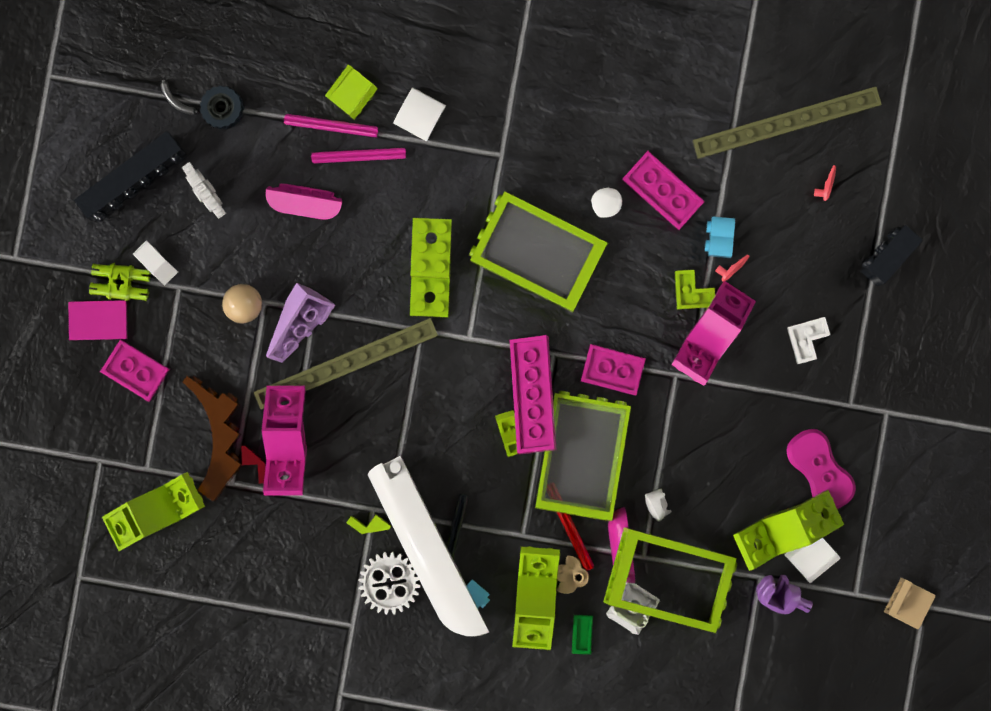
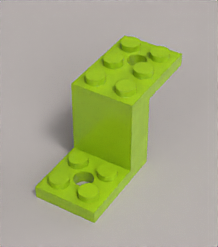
M186 472L165 485L126 502L103 516L102 519L118 551H121L139 540L186 518L205 507L194 485L193 479Z
M826 490L800 505L767 515L733 536L750 571L777 555L812 545L843 526L844 523L829 490Z
M531 546L521 547L512 647L551 650L560 550L534 548Z

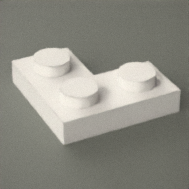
M825 317L787 327L797 364L817 359L812 340L830 335Z

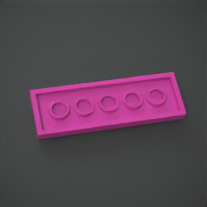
M543 335L510 340L517 453L526 454L556 450L549 337Z

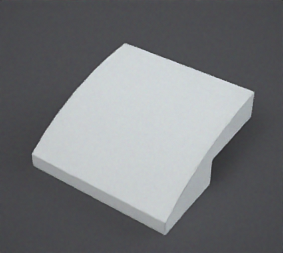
M412 87L393 123L427 141L446 105Z

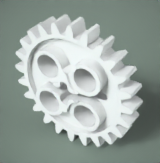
M190 162L184 165L182 169L187 175L185 178L192 186V191L199 201L203 202L207 209L213 212L218 219L225 215L226 212L221 206L223 203L216 195V190L209 180L205 179L198 169L195 170Z
M384 552L383 558L376 554V561L370 558L371 565L364 564L367 571H360L364 578L358 579L359 582L363 583L358 589L365 591L360 596H367L365 604L371 602V609L377 606L378 613L381 609H385V614L387 615L389 609H391L392 613L395 614L396 608L403 612V605L409 608L408 601L415 602L412 595H419V592L415 590V588L421 587L420 584L416 583L419 578L414 575L416 572L412 570V564H407L408 557L404 560L401 559V553L397 558L394 556V552L391 553L390 557ZM400 567L403 571L402 576L395 577L392 573L393 568ZM375 570L383 572L384 577L382 580L374 578L373 573ZM387 578H390L391 581L407 580L404 583H394L392 588H389L388 585L373 587L375 583H385ZM403 586L406 594L403 596L397 595L395 592L396 587ZM377 590H385L387 597L379 599L376 595Z

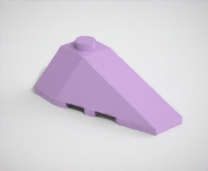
M296 283L285 302L266 357L282 363L299 347L298 343L306 336L309 337L312 334L311 331L318 324L322 325L326 321L335 304L313 289Z

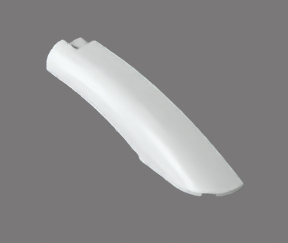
M399 456L385 464L380 463L369 471L368 477L439 619L448 629L464 636H480L489 633L402 457Z

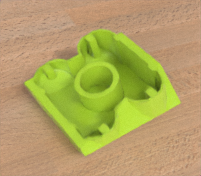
M347 65L325 96L355 120L367 102L374 97L378 88L352 66Z

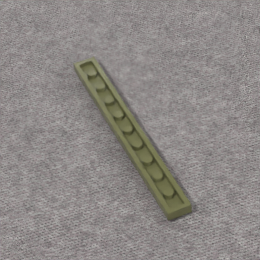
M872 87L698 138L692 142L697 159H701L875 108L882 104L877 87Z
M431 318L269 386H305L306 391L435 338L438 334ZM266 387L254 392L261 410L264 409Z

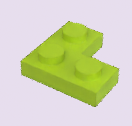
M694 270L675 271L677 310L708 308L715 296V288L695 289Z

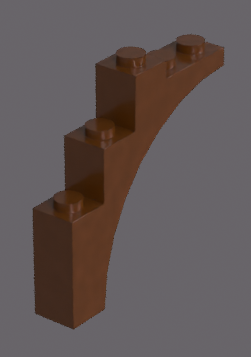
M194 375L192 378L186 376L183 383L194 392L202 403L212 430L213 450L211 463L198 491L211 501H216L242 466L239 456L233 452L231 454L228 453L241 436V433L238 432L239 428L233 423L227 424V421L240 404L236 402L238 398L230 392L228 394L222 393L218 398V393L210 387L208 389L201 385L203 382Z

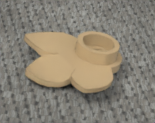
M574 556L566 557V565H558L557 580L560 583L557 591L560 593H573L577 587H583L589 581L588 572L582 568L581 562ZM577 574L582 576L581 581L576 579Z

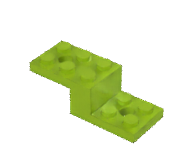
M413 218L410 316L448 317L452 219ZM429 233H434L437 236V241L433 244L426 241V236ZM428 292L435 294V300L432 303H427L424 299L425 294Z

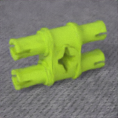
M93 263L92 268L100 269V271L91 270L92 276L108 277L109 283L98 284L91 282L90 287L97 288V290L89 289L90 295H102L108 299H124L125 301H130V299L148 300V296L141 295V293L149 294V289L133 288L131 282L133 280L150 282L151 277L143 276V274L151 275L149 270L135 269L132 265L122 266L112 263L109 266ZM121 277L124 284H121L119 287V284H116V280H120Z

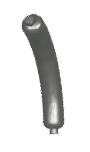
M162 80V92L175 109L191 115L198 112L194 107L186 106L176 100L169 89L168 83Z

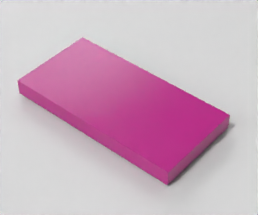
M649 151L643 155L622 179L678 230L705 202Z

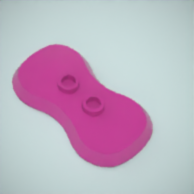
M808 429L791 439L787 446L789 462L807 478L812 497L829 490L837 509L846 505L855 495V481L835 461L827 436L819 430Z

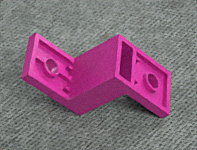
M723 281L712 302L686 337L671 365L704 386L719 359L742 330L756 301L726 281Z
M305 386L266 387L262 423V437L266 454L264 495H303L307 455L303 425ZM283 401L289 402L287 405L280 404ZM283 475L289 476V478L286 480L280 479V477Z

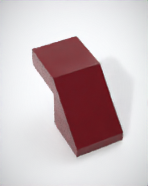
M241 446L242 465L258 464L259 484L264 483L266 462L249 446Z

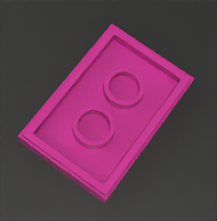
M127 301L68 302L69 340L128 339Z
M120 339L100 372L150 402L170 369Z
M590 344L581 381L636 396L646 358Z

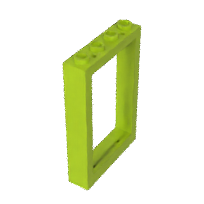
M624 527L603 602L611 606L716 633L717 629L721 626L722 619L720 617L722 610L726 608V596L732 586L731 578L737 568V558ZM638 540L725 563L708 623L621 600Z

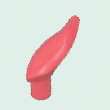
M833 165L824 189L814 190V196L823 197L824 201L828 200L836 174L835 165Z
M746 255L737 263L731 265L728 270L719 265L716 272L722 276V281H726L746 263L750 256Z

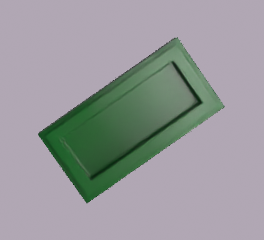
M573 615L572 654L591 655L593 615Z

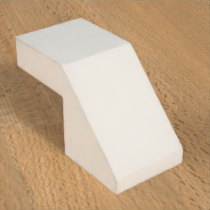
M147 240L133 253L164 286L178 273Z

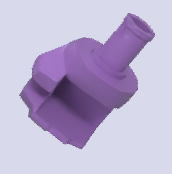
M772 575L765 576L756 588L760 603L777 613L790 614L795 608L808 613L813 605L812 601L801 597V590L798 586L789 584V579L786 575H780L777 586H775Z

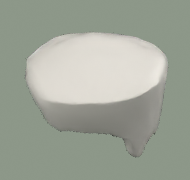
M609 187L596 191L591 199L593 210L599 217L614 216L622 206L621 194L616 189Z
M662 489L645 494L648 510L658 522L671 513V510L666 509L667 502Z

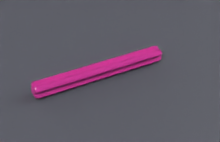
M285 114L284 117L286 125L377 137L378 127L292 114Z
M390 148L312 153L311 159L313 163L405 159L406 149Z

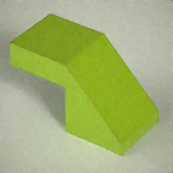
M514 410L495 415L507 456L510 457L518 454Z
M377 514L368 526L353 516L346 522L361 534L389 530L392 526Z

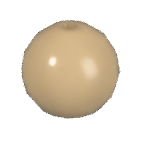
M238 284L226 291L222 302L223 311L229 319L236 323L251 322L258 317L262 309V298L259 292L252 286Z

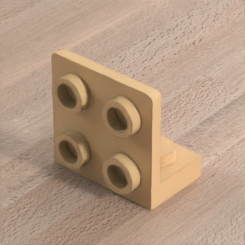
M900 578L884 612L919 629L935 595L906 579Z

